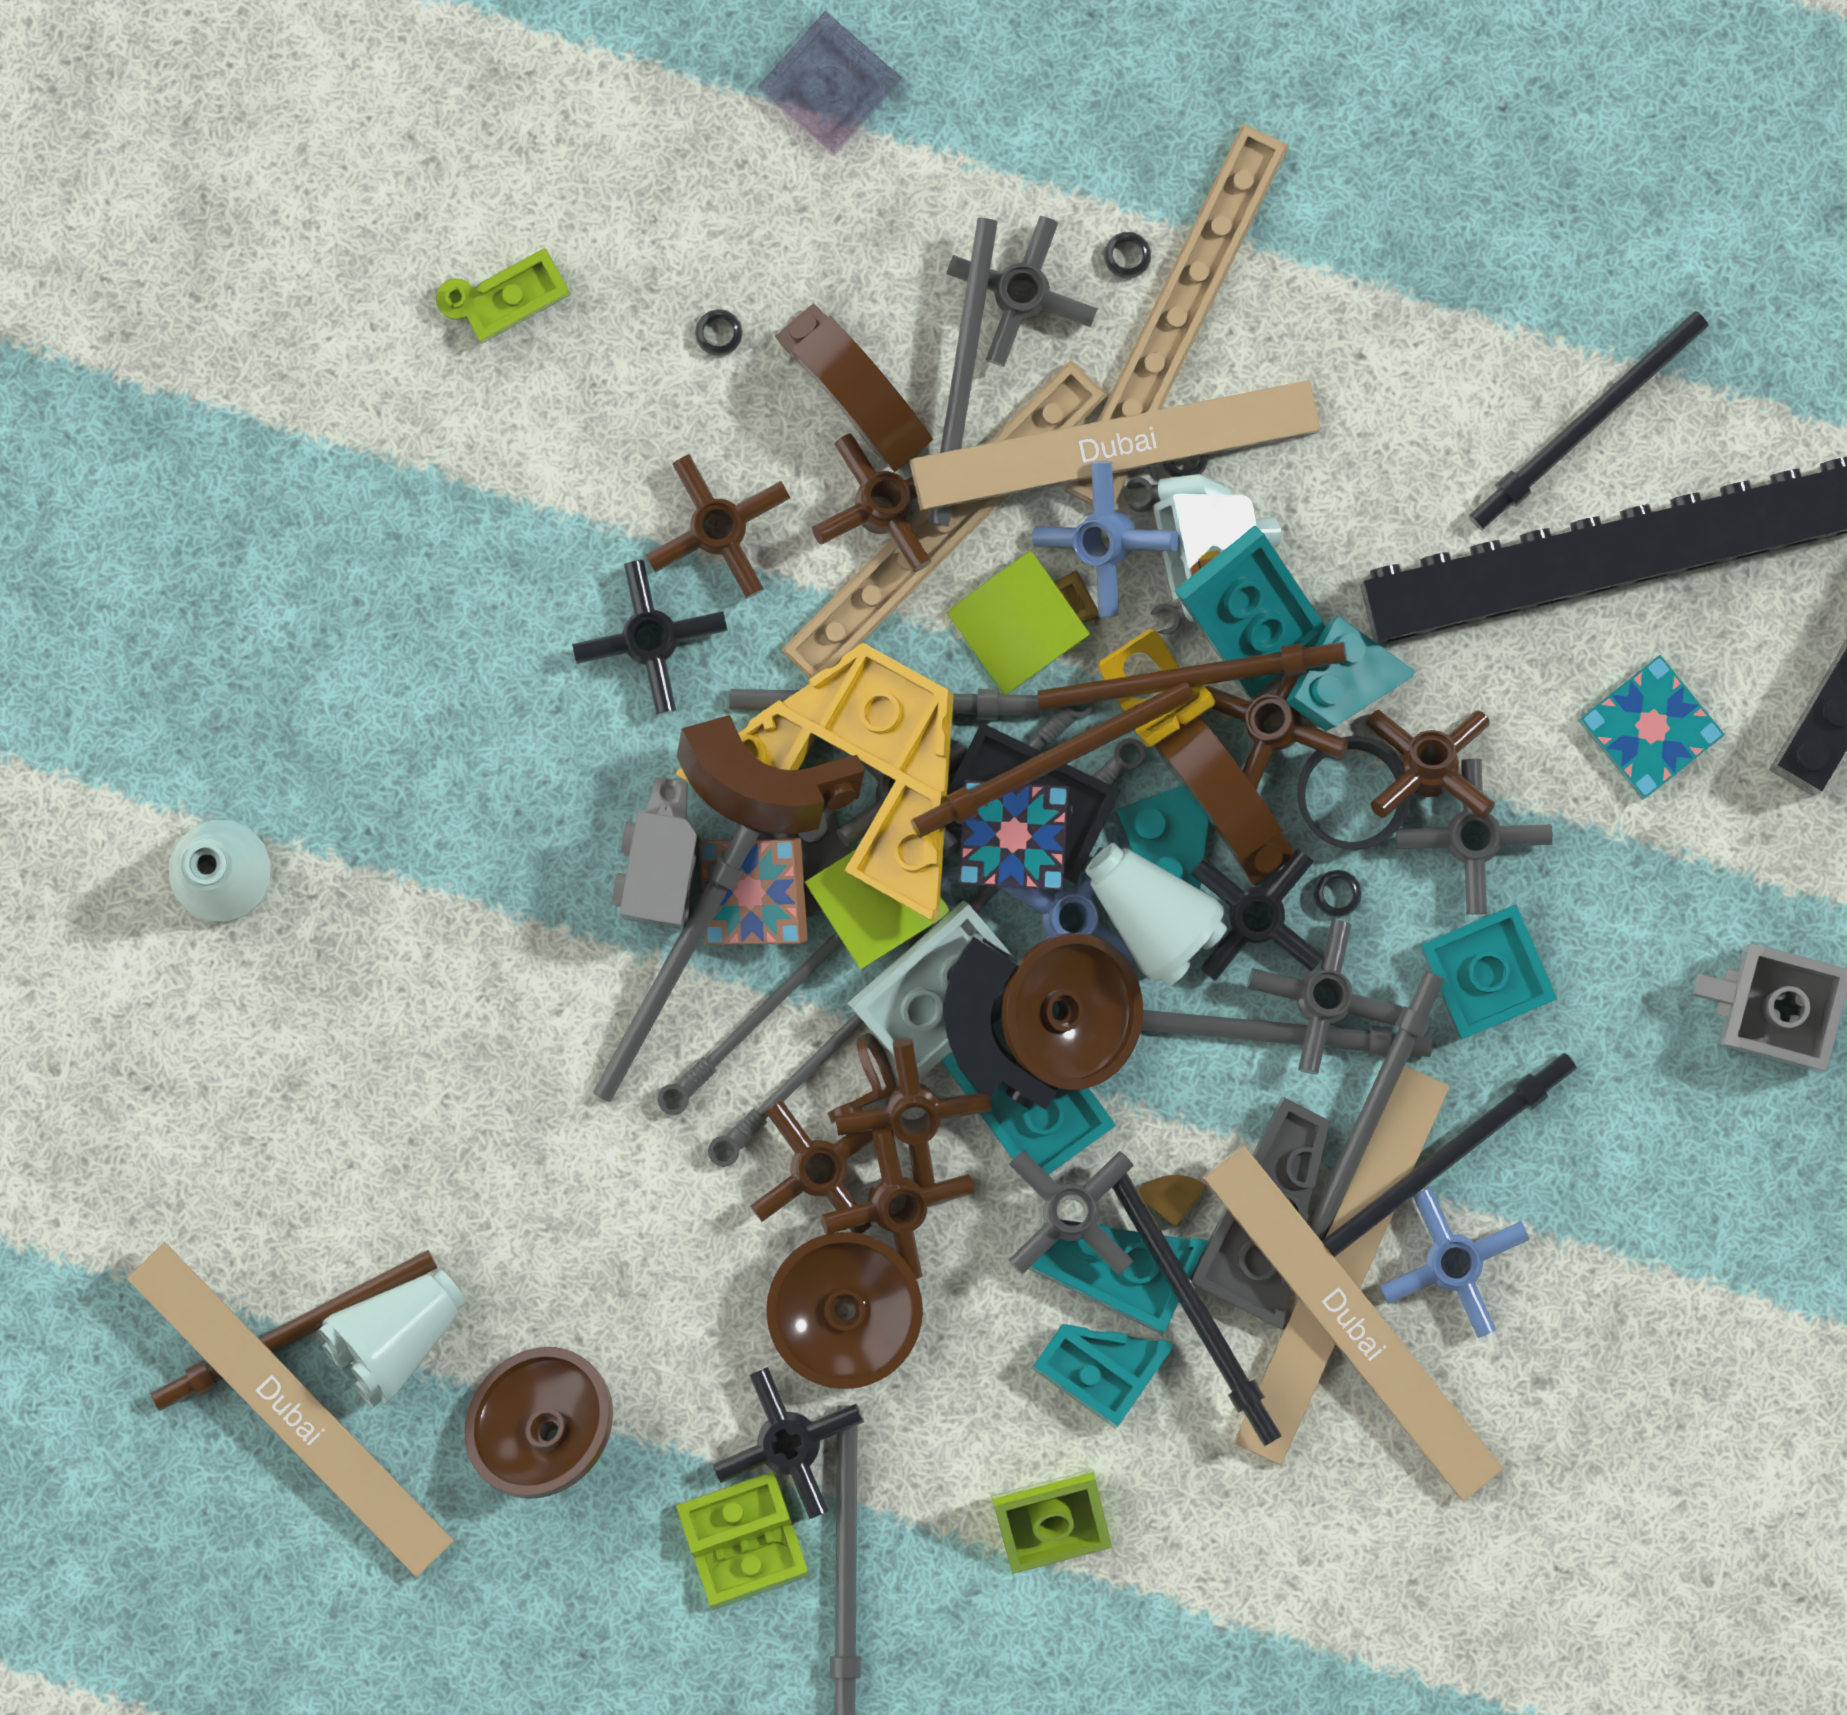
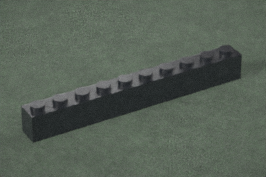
M1847 457L1821 463V472L1802 476L1800 468L1773 474L1770 476L1771 484L1756 488L1751 487L1750 480L1729 484L1720 488L1721 496L1702 500L1700 492L1670 499L1671 508L1652 512L1650 504L1628 508L1620 511L1621 520L1605 524L1601 523L1600 516L1581 519L1570 523L1571 532L1552 536L1550 528L1527 532L1520 535V544L1501 548L1500 540L1480 543L1470 547V556L1451 560L1450 552L1430 555L1419 559L1421 567L1401 572L1400 564L1373 569L1369 571L1371 579L1363 581L1360 586L1373 641L1381 645L1847 534Z

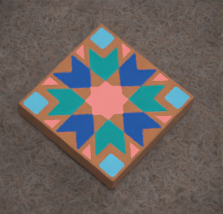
M801 838L756 839L741 866L744 870L742 877L734 890L728 889L705 931L706 945L795 944L808 941ZM706 840L699 842L703 892L710 881L707 874L716 857L724 856L732 840Z

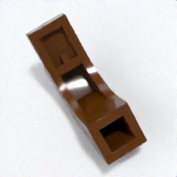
M814 303L775 335L781 346L825 390L853 424L870 449L894 473L934 440L907 402L867 354L831 316L827 317Z
M730 715L682 728L677 750V759L689 783L710 807L740 825L771 833L793 834L818 830L823 809H840L859 798L865 773L857 754L803 770H784L769 766L758 760L748 751Z
M1198 716L1186 725L1179 722L1180 729L1154 747L1169 771L1188 791L1212 823L1244 875L1256 886L1284 866L1294 852L1281 833L1283 831L1263 799L1204 721Z

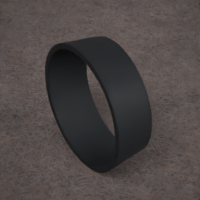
M1361 736L1342 737L1348 740L1347 749L1366 751L1381 759L1389 767L1395 780L1404 774L1402 761L1390 748L1381 742ZM1316 750L1302 769L1297 793L1300 811L1310 829L1325 842L1344 849H1366L1390 838L1400 828L1407 816L1411 795L1396 808L1390 823L1380 833L1366 840L1356 842L1341 841L1327 835L1314 823L1306 805V785L1316 765L1328 756V754Z

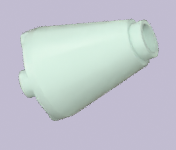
M210 820L192 827L177 841L169 859V882L175 898L189 913L207 921L230 922L248 915L264 902L267 890L271 884L272 862L265 844L253 830L232 820ZM207 855H212L217 861L216 870L209 875H204L197 865L201 864V861L205 860Z
M1115 843L1109 844L1091 860L1085 870V873L1092 879L1091 887L1142 973L1150 980L1157 981L1162 979L1168 986L1173 985L1189 969L1190 963L1188 960L1201 947L1207 950L1214 946L1227 930V927L1221 922L1224 907L1216 899L1127 848L1121 850Z
M440 1270L433 1276L426 1274L330 1315L323 1321V1326L319 1329L321 1336L326 1341L322 1347L331 1361L340 1370L348 1365L358 1380L354 1383L355 1388L365 1402L374 1408L380 1402L386 1404L394 1398L459 1314L457 1309L463 1306L466 1300L456 1284L444 1271Z

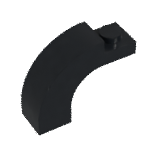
M974 931L954 964L946 989L944 1021L950 1048L968 1079L989 1098H991L1003 1081L1009 1085L1006 1094L1013 1100L1030 1110L1035 1103L1046 1110L1057 1094L1058 1088L1045 1084L1022 1069L1014 1056L998 1040L992 1023V1006L995 998L1016 968L1018 960Z

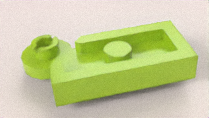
M543 248L486 279L476 288H473L469 282L463 279L453 278L446 280L436 292V304L439 311L451 320L467 318L480 343L483 344L569 297L571 293L546 248Z

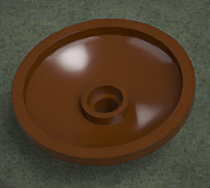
M1077 933L1059 934L1039 942L1019 960L1006 984L1002 1002V1024L1009 1049L1022 1069L1054 1088L1066 1090L1086 1089L1111 1078L1124 1066L1131 1056L1142 1028L1143 998L1133 968L1119 950L1110 943L1092 935ZM1057 1002L1059 1013L1054 1019L1052 1016V1006Z
M837 1232L809 1240L794 1250L784 1260L770 1285L766 1316L774 1346L783 1360L795 1372L818 1385L836 1389H853L868 1386L882 1380L894 1372L906 1360L915 1346L920 1333L923 1304L920 1288L914 1273L906 1261L894 1249L871 1236L853 1232ZM841 1300H849L855 1306V1314L849 1320H842L835 1313L836 1304Z
M540 1347L520 1352L508 1358L493 1369L483 1380L475 1392L467 1411L464 1431L465 1444L473 1467L488 1484L512 1497L525 1499L542 1498L557 1494L571 1487L592 1469L607 1445L613 1423V1404L609 1388L600 1372L589 1361L566 1349ZM558 1428L556 1436L552 1440L547 1441L549 1433Z

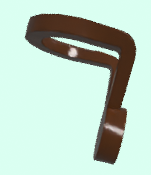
M866 1033L857 1039V1051L862 1067L871 1084L872 1091L852 1102L829 1111L827 1114L831 1124L836 1123L835 1115L862 1111L861 1107L891 1096L897 1087L885 1050L878 1039L871 1033ZM867 1048L871 1051L878 1064L886 1085L884 1090H881V1084L872 1065Z

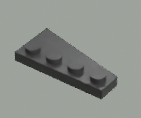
M1281 1097L1252 1155L1307 1223L1309 1216L1307 1212L1313 1187L1316 1185L1330 1121L1285 1097ZM1225 1207L1190 1280L1193 1285L1279 1329H1283L1290 1287Z

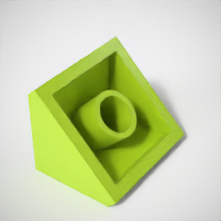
M1092 1469L991 1495L1012 1574L1112 1548Z

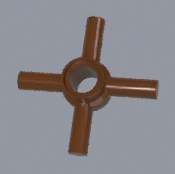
M852 433L842 436L834 445L860 487L856 493L854 506L812 526L815 539L819 544L823 545L860 525L876 534L889 532L913 571L918 572L931 563V559L906 521L911 507V500L917 497L913 476L904 480L894 472L881 471L876 473ZM872 497H885L891 501L894 508H881L874 503Z
M690 454L676 460L672 465L694 503L696 510L691 518L690 531L646 554L653 570L656 573L701 548L707 553L723 556L746 599L762 592L764 588L740 544L745 536L747 522L791 499L782 481L735 505L725 499H714ZM723 514L732 520L733 527L727 537L717 540L708 537L704 533V524L710 516Z
M1284 673L1275 694L1262 695L1253 702L1209 685L1205 687L1215 700L1214 706L1211 709L1246 722L1247 732L1254 741V744L1242 771L1255 789L1259 785L1273 750L1286 749L1297 742L1338 759H1342L1346 753L1348 740L1303 723L1301 713L1285 703L1299 675L1286 677ZM1283 711L1285 714L1283 726L1277 732L1264 733L1263 724L1266 717L1272 712Z
M1376 710L1372 713L1366 722V726L1403 755L1404 771L1403 775L1370 803L1374 813L1381 818H1385L1412 793L1422 797H1436L1448 791L1482 819L1487 817L1493 810L1495 802L1458 773L1459 760L1457 754L1489 727L1490 721L1483 712L1476 710L1448 735L1436 730H1427L1413 737L1382 711ZM1424 762H1431L1437 765H1427Z
M901 1038L892 1043L899 1086L892 1092L887 1106L835 1115L838 1136L885 1127L892 1128L895 1136L903 1143L908 1144L913 1179L919 1187L935 1183L929 1141L935 1136L941 1120L992 1112L991 1099L983 1092L938 1099L926 1085L919 1083L913 1040ZM913 1107L922 1108L926 1111L918 1119H906L901 1116L904 1111Z
M782 1099L765 1110L766 1114L792 1148L794 1155L790 1165L791 1176L750 1205L757 1218L761 1222L765 1221L803 1192L812 1196H826L836 1211L857 1205L842 1184L847 1172L846 1161L874 1141L872 1132L875 1130L847 1134L835 1144L823 1140L811 1141ZM817 1153H823L831 1162L829 1177L820 1183L812 1182L806 1174L807 1161ZM868 1223L860 1225L857 1227L850 1228V1230L853 1233L862 1234L866 1230H868L872 1226V1224Z
M890 1127L880 1128L873 1131L872 1135L881 1179L877 1180L871 1187L868 1194V1202L822 1214L821 1224L825 1234L828 1235L876 1222L883 1229L893 1232L897 1253L909 1265L916 1279H919L923 1274L914 1230L924 1222L928 1206L974 1194L973 1182L970 1175L965 1174L919 1187L913 1180L902 1176L893 1129ZM900 1194H906L904 1208L896 1214L889 1215V1204L893 1198Z

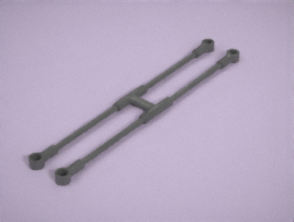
M1089 703L1088 708L1083 712H1075L1070 706L1058 708L1047 719V722H1044L1036 730L1037 735L1027 745L1037 750H1040L1046 744L1050 746L1077 719L1090 715L1094 703ZM1132 738L1120 741L1115 747L1114 755L1093 777L1112 786L1127 770L1139 767L1145 757V750L1141 742ZM1125 745L1135 746L1139 751L1138 760L1131 764L1122 761L1119 754L1121 748ZM950 823L945 825L952 835L960 829ZM1016 856L1024 865L1025 860ZM999 873L995 876V884H987L968 903L976 913L1001 889L998 884ZM837 932L814 952L707 1058L702 1057L675 1084L666 1085L660 1090L657 1100L662 1111L670 1115H678L685 1111L689 1098L717 1072L715 1067L843 943ZM921 932L911 940L904 942V944L910 948L924 934ZM855 1013L757 1110L753 1108L725 1136H719L712 1140L708 1148L711 1161L717 1166L722 1167L734 1164L739 1157L740 1150L767 1124L766 1119L769 1116L765 1110L780 1099L784 1102L864 1024L859 1016ZM673 1089L681 1092L683 1096L682 1105L674 1110L667 1108L663 1100L666 1092ZM722 1141L729 1142L734 1149L732 1158L724 1162L719 1161L714 1155L715 1146Z

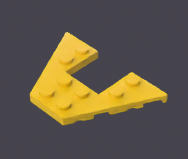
M861 643L845 654L837 665L832 668H825L808 680L810 683L783 702L777 701L749 721L748 726L738 732L745 747L753 756L775 768L798 770L816 737H819L851 756L857 754L860 761L894 779L893 787L844 871L936 923L939 919L945 826L919 838L913 829L911 819L946 802L954 694L872 647ZM680 768L675 775L689 782L682 768Z

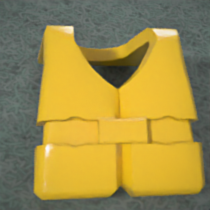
M1153 628L1147 629L1102 659L1098 664V669L1105 680L1126 677L1123 670L1125 661L1129 656L1138 652L1149 655L1162 671L1180 668L1160 634ZM1203 685L1191 687L1195 697L1194 700L1135 729L1137 735L1146 747L1151 748L1179 730V722L1186 725L1212 708L1215 703L1212 694ZM1132 696L1119 698L1117 701L1122 709L1127 711L1150 698L1140 699Z

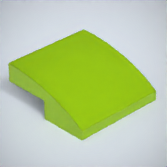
M1031 550L946 612L996 685L1005 695L1016 690L1046 669L1049 664L1090 636L1086 627Z
M854 850L807 880L805 884L860 970H862L904 942L934 925L935 922L844 871L856 851ZM941 894L939 919L937 922L951 912Z
M774 1471L676 1505L691 1554L695 1559L712 1611L810 1576Z

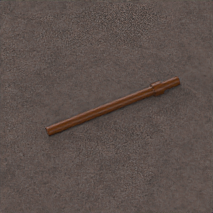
M1344 642L1304 648L1302 643L1281 646V652L1038 690V703L1040 710L1044 711L1163 692L1184 681L1190 687L1282 672L1285 673L1286 677L1307 674V668L1347 662V653Z
M1184 681L970 790L963 787L945 796V803L911 819L914 831L919 838H922L953 821L961 824L977 816L979 808L1194 700L1195 697L1191 687Z
M427 1250L258 1338L274 1353L319 1330L323 1326V1321L330 1315L419 1278L437 1269V1264L430 1251ZM202 1360L185 1369L186 1375L150 1394L157 1409L162 1411L195 1393L200 1397L218 1388L217 1382L223 1378L209 1363L207 1364L205 1360Z

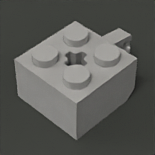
M656 778L645 812L637 811L635 823L626 821L621 852L624 853V856H629L626 874L617 873L612 896V904L620 907L619 915L625 920L683 929L688 920L700 851L699 842L701 840L687 821L688 784L686 782Z
M1747 944L1743 946L1737 971L1727 969L1724 980L1698 974L1692 995L1718 1003L1715 1014L1723 1016L1724 1021L1717 1046L1816 1073L1827 1071L1847 996V968L1765 946ZM1785 996H1788V1005L1795 1008V1015L1785 1017L1782 1021L1780 1020V1012L1774 1009V1002L1783 1000Z

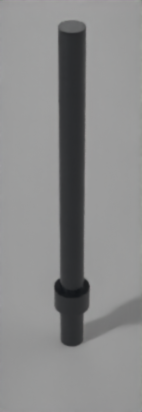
M1694 311L1516 473L1513 471L1508 472L1495 484L1497 490L1469 515L1474 525L1483 531L1510 505L1517 507L1531 494L1530 487L1701 334L1709 326L1706 319L1699 312Z
M1563 1053L1536 1075L1527 1074L1512 1086L1513 1093L1322 1240V1243L1335 1258L1523 1110L1528 1108L1532 1111L1548 1098L1546 1092L1577 1069L1573 1060L1566 1053Z
M1126 1173L1112 1189L1232 1391L1228 1396L1237 1412L1243 1411L1263 1446L1269 1445L1282 1437L1261 1401L1265 1398L1255 1379L1249 1381L1131 1178Z

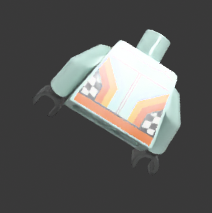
M1201 474L1160 479L1157 485H1151L1148 480L1141 477L1132 478L1127 483L1128 489L1139 487L1148 489V495L1145 500L1127 503L1132 510L1145 512L1153 507L1158 530L1177 531L1179 534V547L1177 551H1163L1173 601L1180 600L1174 592L1179 586L1253 525L1265 534L1273 548L1280 545L1281 528L1276 518L1255 519L1252 503L1248 497L1233 496L1228 487ZM1168 603L1159 604L1151 612V615L1163 609H1168L1174 614L1175 621L1172 627L1158 631L1160 634H1170L1177 631L1181 626V622L1185 619L1195 622L1183 603L1179 606Z

